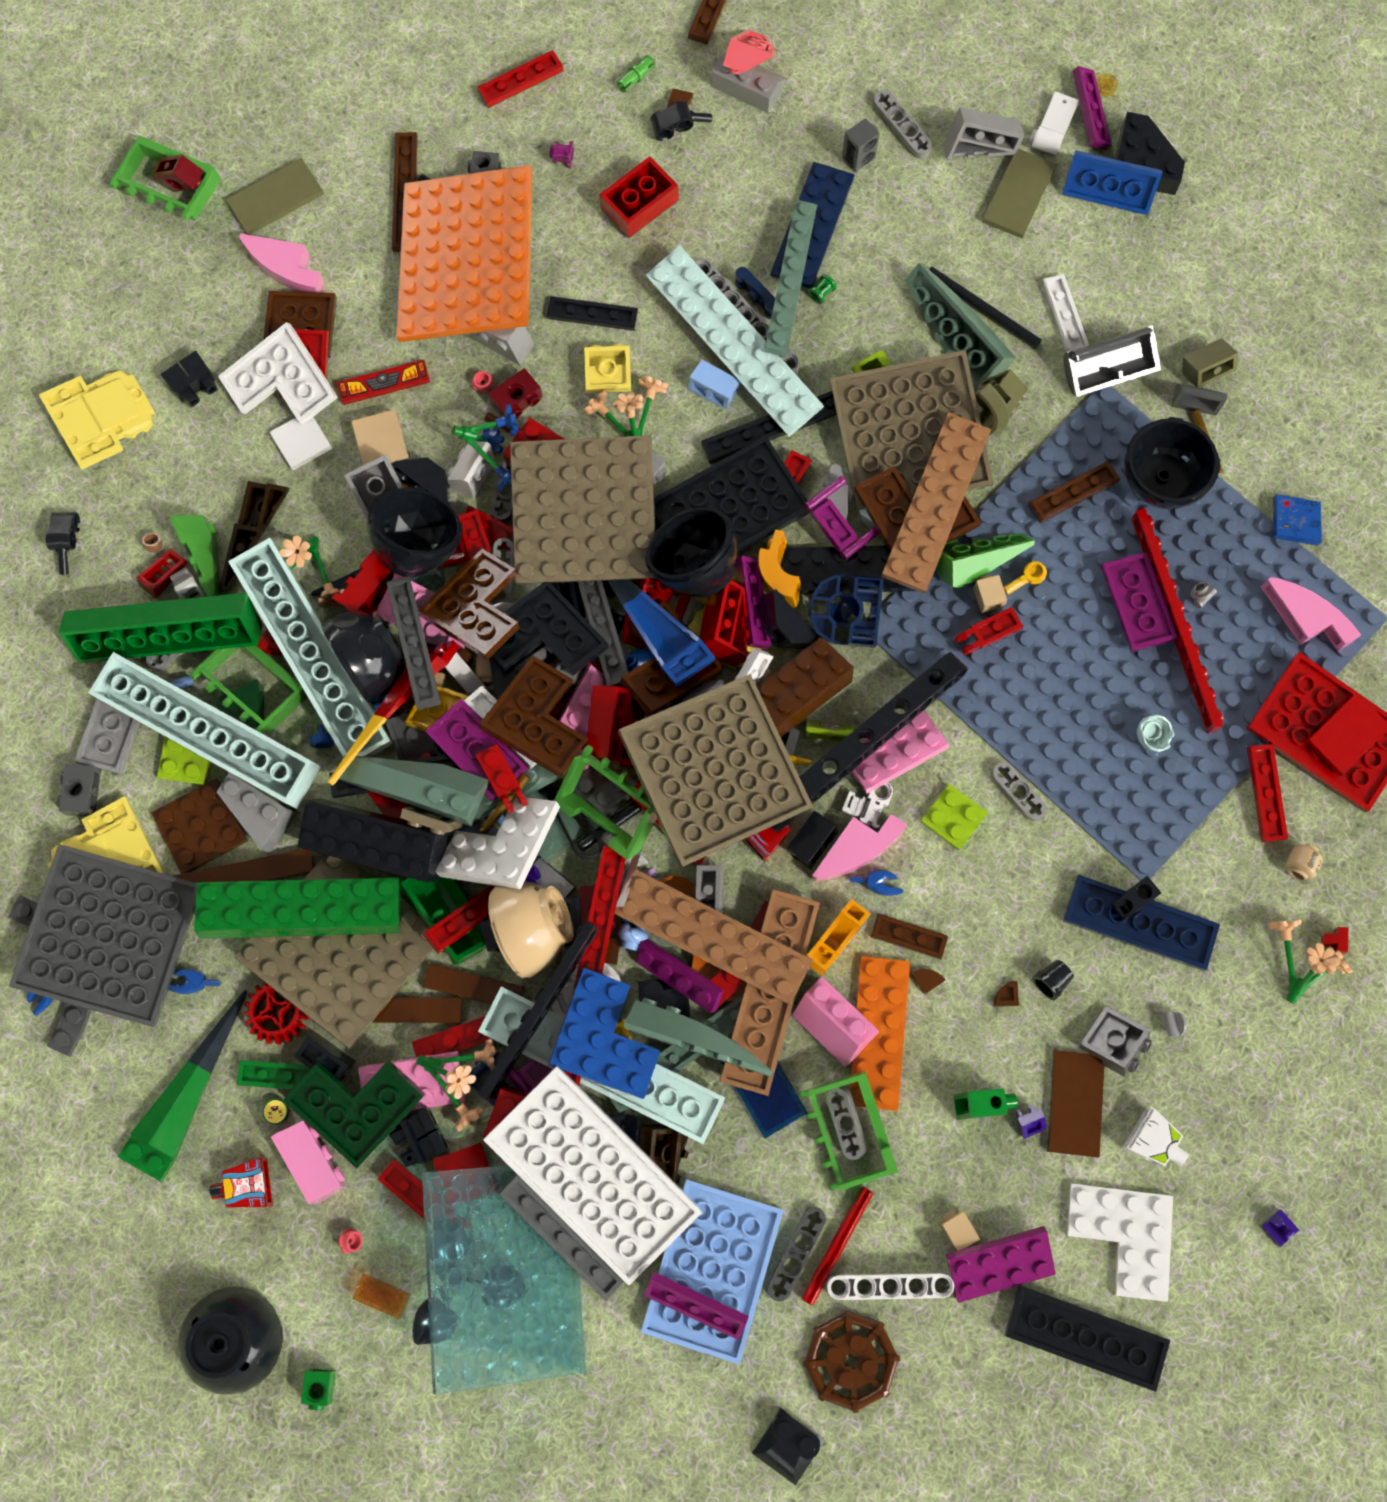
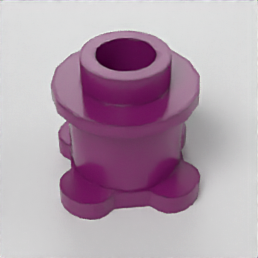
M556 141L554 145L550 146L549 158L553 159L554 164L563 162L567 163V168H571L574 142L570 141L569 145H564Z

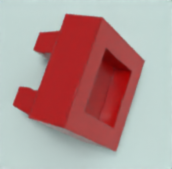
M1337 927L1333 930V934L1324 933V936H1321V944L1333 947L1335 952L1338 950L1342 955L1348 953L1349 927Z

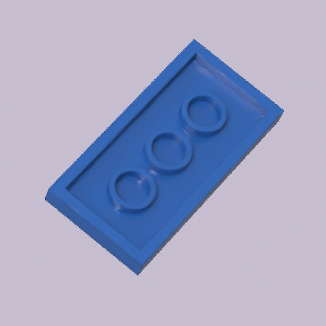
M1075 150L1062 195L1148 215L1162 176V170Z

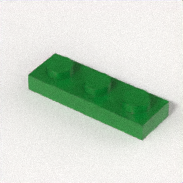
M240 1060L236 1085L292 1090L311 1069L306 1065Z

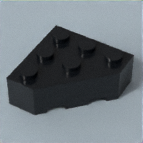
M1127 112L1121 126L1115 159L1162 170V176L1156 192L1175 195L1182 181L1185 161L1148 115Z

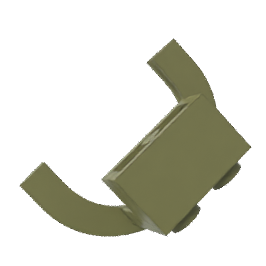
M1011 369L982 380L974 391L976 402L983 408L979 413L981 425L991 429L989 436L998 434L1005 429L1009 419L1012 417V411L1024 400L1023 396L1028 390Z

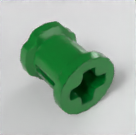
M822 274L820 281L814 287L811 286L807 292L811 299L818 304H822L824 298L831 291H835L837 286L829 275Z

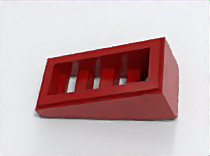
M169 549L136 577L138 584L156 599L172 582L170 576L183 569L188 563L172 549ZM170 558L172 561L176 563V565L172 566L170 563L167 562L168 559ZM164 566L169 571L165 572L163 569H161V567ZM158 573L162 577L159 579L155 576V574Z

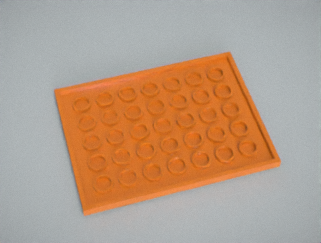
M530 165L404 183L396 334L399 342L529 326L533 174Z

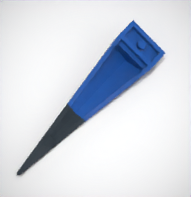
M630 579L607 580L662 672L667 675L676 688L715 660V656L699 637L657 604Z

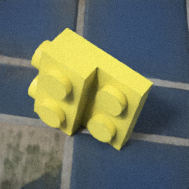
M615 344L607 347H602L601 345L584 347L586 393H601L604 390L606 392L631 391L630 346Z

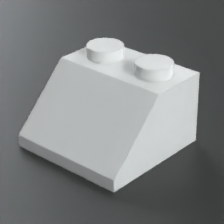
M476 442L496 462L490 443ZM467 444L466 448H462L459 452L458 462L455 467H451L447 474L450 489L474 500L489 475L492 466L472 446Z

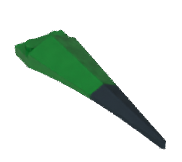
M246 990L240 994L130 1133L131 1136L117 1156L118 1158L163 1182L178 1156L211 1073L246 998Z

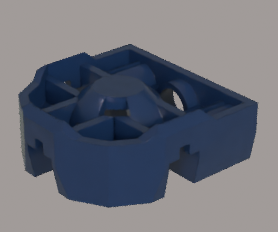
M839 573L821 581L810 596L808 616L815 632L831 644L876 648L883 577ZM841 577L854 579L853 593L839 592ZM858 586L878 588V590L858 588ZM840 595V602L836 605L831 603L834 598ZM813 600L828 601L826 615L812 614ZM862 602L871 603L869 621H860L864 612ZM852 614L857 616L853 622L848 624L847 618ZM836 626L849 628L848 642L834 640ZM853 633L873 635V637L856 636Z

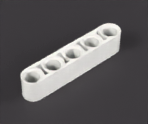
M939 1272L836 1274L828 1278L826 1290L832 1298L837 1300L946 1298L954 1291V1282L951 1277ZM914 1278H918L922 1284L920 1291L917 1293H912L909 1290V1283ZM939 1278H944L947 1281V1288L943 1292H937L935 1289V1282ZM862 1279H867L870 1282V1290L865 1294H861L857 1290V1284ZM887 1279H893L896 1283V1289L892 1293H885L883 1290V1283ZM835 1280H842L845 1284V1289L841 1294H834L831 1290V1285Z

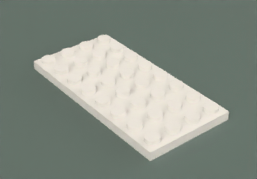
M558 1066L484 1138V1141L628 1285L702 1213L698 1205Z

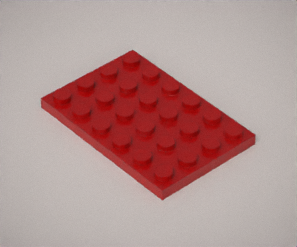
M1298 652L1294 655L1246 729L1267 744H1274V749L1359 809L1368 812L1387 785V732L1344 775L1339 776L1306 740L1357 691L1301 652ZM1362 696L1387 721V712Z

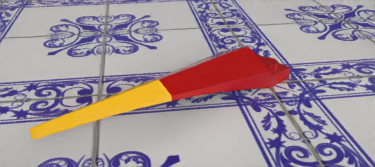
M454 640L427 647L434 675L449 664L460 646ZM407 667L328 780L332 786L376 731L413 694Z

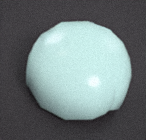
M1152 714L1141 720L1137 728L1138 742L1145 749L1161 752L1171 747L1170 741L1175 734L1171 723L1164 716Z

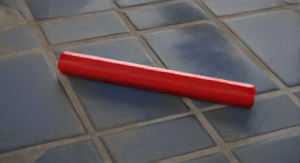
M861 1187L805 1289L802 1300L809 1305H814L872 1198L873 1192L869 1189Z

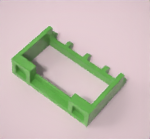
M139 135L110 181V187L117 189L119 186L122 190L128 187V195L134 196L138 191L147 195L146 203L152 205L157 199L166 203L165 211L171 213L174 208L184 211L182 214L183 219L189 220L191 218L196 221L219 183L220 177L215 167L182 154L204 170L200 177L202 182L188 205L131 181L130 179L145 156L159 161L163 157L182 154Z
M257 646L239 647L251 659L254 658L272 673L292 693L263 721L211 675L238 647L215 650L192 671L190 677L196 680L201 676L204 680H209L210 683L206 686L205 690L211 693L218 688L227 696L222 705L227 708L234 702L244 711L240 715L239 720L244 723L251 717L259 724L255 729L262 734L265 732L269 735L308 697L301 684Z
M588 745L581 755L574 757L554 801L560 806L559 809L568 816L573 817L582 812L614 836L608 846L628 860L640 853L657 816L648 797L645 795L646 792L643 786L638 790L627 781L629 776L627 772L624 771L621 775H618L608 767L610 760L605 757L602 761H599L591 755L593 747ZM586 764L591 765L648 808L633 837L574 793Z
M865 1071L798 1092L800 1097L809 1095L814 1111L805 1115L807 1119L817 1117L822 1136L813 1139L814 1143L818 1144L825 1141L830 1160L822 1162V1167L828 1168L833 1166L837 1182L828 1185L830 1191L838 1188L839 1190L847 1189L898 1172ZM858 1081L886 1167L842 1180L815 1095Z

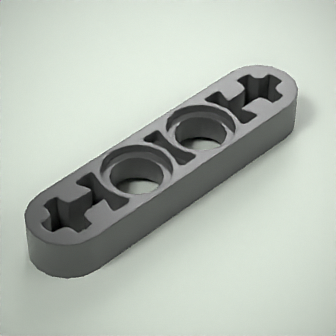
M810 1207L806 1209L769 1282L768 1293L775 1301H784L790 1296L825 1225L826 1215L820 1208ZM817 1211L819 1212L818 1217L821 1219L820 1224L815 1223L811 1230L816 1231L815 1236H813L808 1231L801 1230L803 1224L808 1227L810 1219L807 1218L808 1214H814ZM800 1234H805L810 1239L809 1247L804 1250L797 1248L795 1240ZM788 1258H795L798 1262V1269L794 1273H788L784 1269V1262ZM781 1271L786 1277L793 1278L791 1283L786 1280L784 1289L787 1291L785 1294L780 1293L779 1296H775V1290L772 1286L780 1284L782 1277L777 1275Z

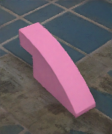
M240 233L239 238L247 253L271 278L297 292H322L324 281L320 272L306 270L309 254L304 244Z
M1274 577L1269 578L1261 586V589L1300 645L1324 632L1338 651L1361 636L1352 622L1340 610L1311 590Z
M891 814L877 833L853 817L811 879L814 882L837 878L869 864L883 854L897 840L907 824Z

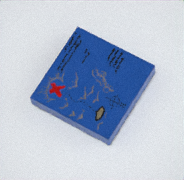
M1276 494L1273 498V538L1318 546L1322 542L1321 502Z

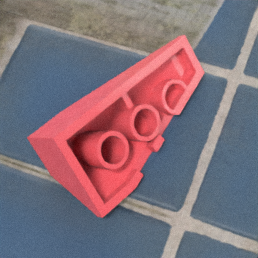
M747 29L730 39L723 66L728 67L729 72L740 75L741 72L744 73L775 56L776 50L773 49V45H770V40L767 36Z

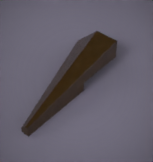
M251 481L247 482L238 524L234 523L219 586L220 591L228 592L237 577L228 561L257 545L290 488L269 483L266 485Z
M666 1125L640 1126V1148L678 1185L681 1178L678 1174L681 1158L687 1159L689 1154L685 1150L688 1136Z

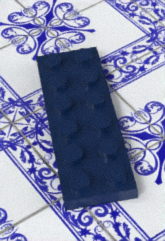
M813 162L799 198L800 201L817 204L801 286L807 288L813 287L855 177V174L817 162ZM791 221L770 276L778 279L781 273Z
M1081 875L1076 877L1063 922L1202 971L1207 970L1220 927L1219 923L1153 900L1123 920L1111 904L1124 895L1126 891Z

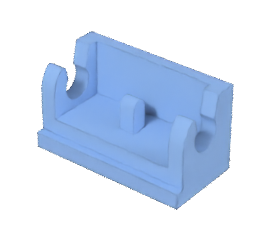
M701 360L689 377L688 390L727 410L738 392L736 390L741 382L732 375Z

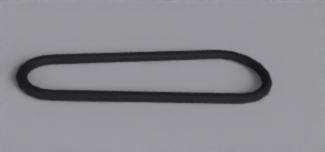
M560 787L554 788L548 793L549 800L553 801L552 794L555 791H559ZM557 812L556 817L575 854L586 859L598 856L602 851L603 844L585 814L580 813L599 843L598 851L592 855H584L578 852L559 812Z

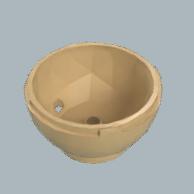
M524 881L521 889L495 886L491 890L488 902L490 923L498 947L506 962L521 978H530L543 972L558 958L565 944L573 939L572 920L562 895L553 886L543 887L530 881Z

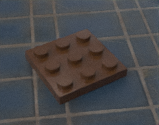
M269 291L263 340L286 322L290 323L294 329L326 330L329 332L328 358H331L337 301L336 294Z
M216 778L151 812L181 874L192 872L249 841L237 818L217 794V790L221 785Z

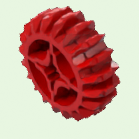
M263 982L264 988L256 985L254 988L258 993L256 995L249 993L248 997L252 998L251 1003H244V1006L250 1008L249 1011L243 1012V1016L250 1017L245 1022V1026H253L249 1033L252 1035L257 1034V1040L262 1041L265 1039L266 1044L270 1045L273 1041L277 1045H281L283 1038L286 1042H291V1033L295 1037H299L300 1033L296 1029L299 1027L305 1030L307 1026L301 1022L303 1019L310 1020V1018L289 1001L280 1002L274 993L276 991L265 982ZM266 998L267 1006L263 1011L259 1012L260 1005ZM276 1006L281 1008V1010L278 1011V1016L273 1014V1012L276 1011ZM295 1008L294 1017L289 1025H287V1015ZM274 1020L280 1030L269 1031L261 1022Z

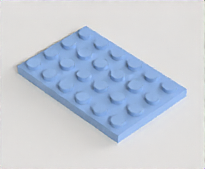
M686 1179L683 1191L698 1205L702 1213L665 1249L658 1274L748 1315L749 1318L739 1340L650 1299L641 1333L740 1365L784 1210Z

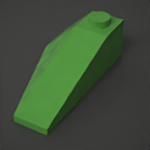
M177 515L170 517L181 544L185 546L189 554H192L188 558L195 571L201 574L198 578L207 597L221 595L219 590L218 546L214 536L218 532L213 522H208L203 515Z
M1023 533L997 535L990 541L980 539L979 537L971 538V543L958 544V540H952L945 544L936 568L943 581L951 587L960 588L964 584L976 581L981 576L986 575L1035 545V540Z

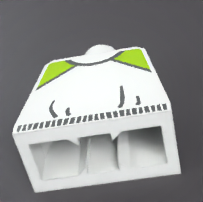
M1153 1107L1144 1110L1122 1146V1149L1158 1166H1165L1169 1159L1182 1166L1189 1156V1153L1178 1147L1183 1135Z

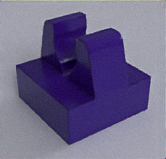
M1032 1104L1028 1105L1030 1113L1027 1115H1022L1020 1110L1016 1111V1119L1023 1139L1046 1130L1043 1112Z
M1278 1210L1261 1225L1278 1247L1283 1246L1299 1231L1282 1210Z

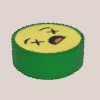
M272 1099L265 1104L263 1117L270 1124H282L289 1116V1106L283 1100Z

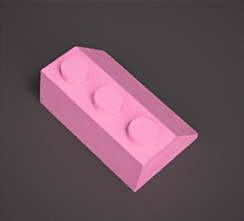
M822 976L805 993L792 1014L845 1068L880 1032Z
M302 1121L271 1136V1139L308 1204L321 1203L346 1187L343 1182L346 1177L339 1166L335 1168L331 1161L333 1154L326 1144H321L318 1138L321 1135L306 1121Z

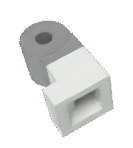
M187 567L170 576L175 586L174 589L181 599H188L190 595L196 592L198 594L194 598L206 597L199 583Z

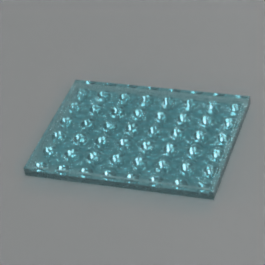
M510 1166L422 1173L432 1389L435 1395L586 1373L579 1274L498 1194L502 1187L517 1174Z

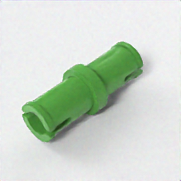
M646 55L638 64L628 68V72L616 81L619 90L625 93L636 82L642 81L643 76L656 65L653 63V58Z

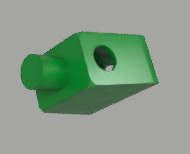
M1004 1089L971 1091L953 1095L957 1120L1006 1115L1008 1113L1007 1109H1016L1018 1104L1015 1093L1005 1094Z

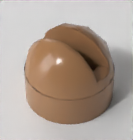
M151 532L143 536L142 543L148 552H158L161 550L162 540L158 533Z

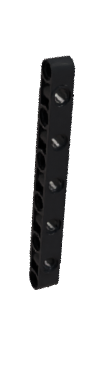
M952 652L947 653L800 775L799 778L811 803L814 804L942 696L966 674L968 668ZM937 680L940 684L935 685L930 683V681ZM903 709L906 713L898 714L894 710ZM862 738H867L871 742L868 744H863L859 740ZM826 768H832L835 770V772L832 774H827L823 770ZM800 814L791 817L783 822H780L772 826L771 828L774 830L775 833H777L784 829Z

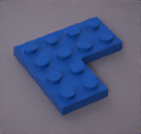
M582 968L548 1065L554 1068L558 1066L568 1073L644 1099L661 1050L614 1033L630 985Z

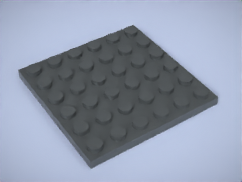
M58 844L9 987L156 1027L195 911L197 883Z

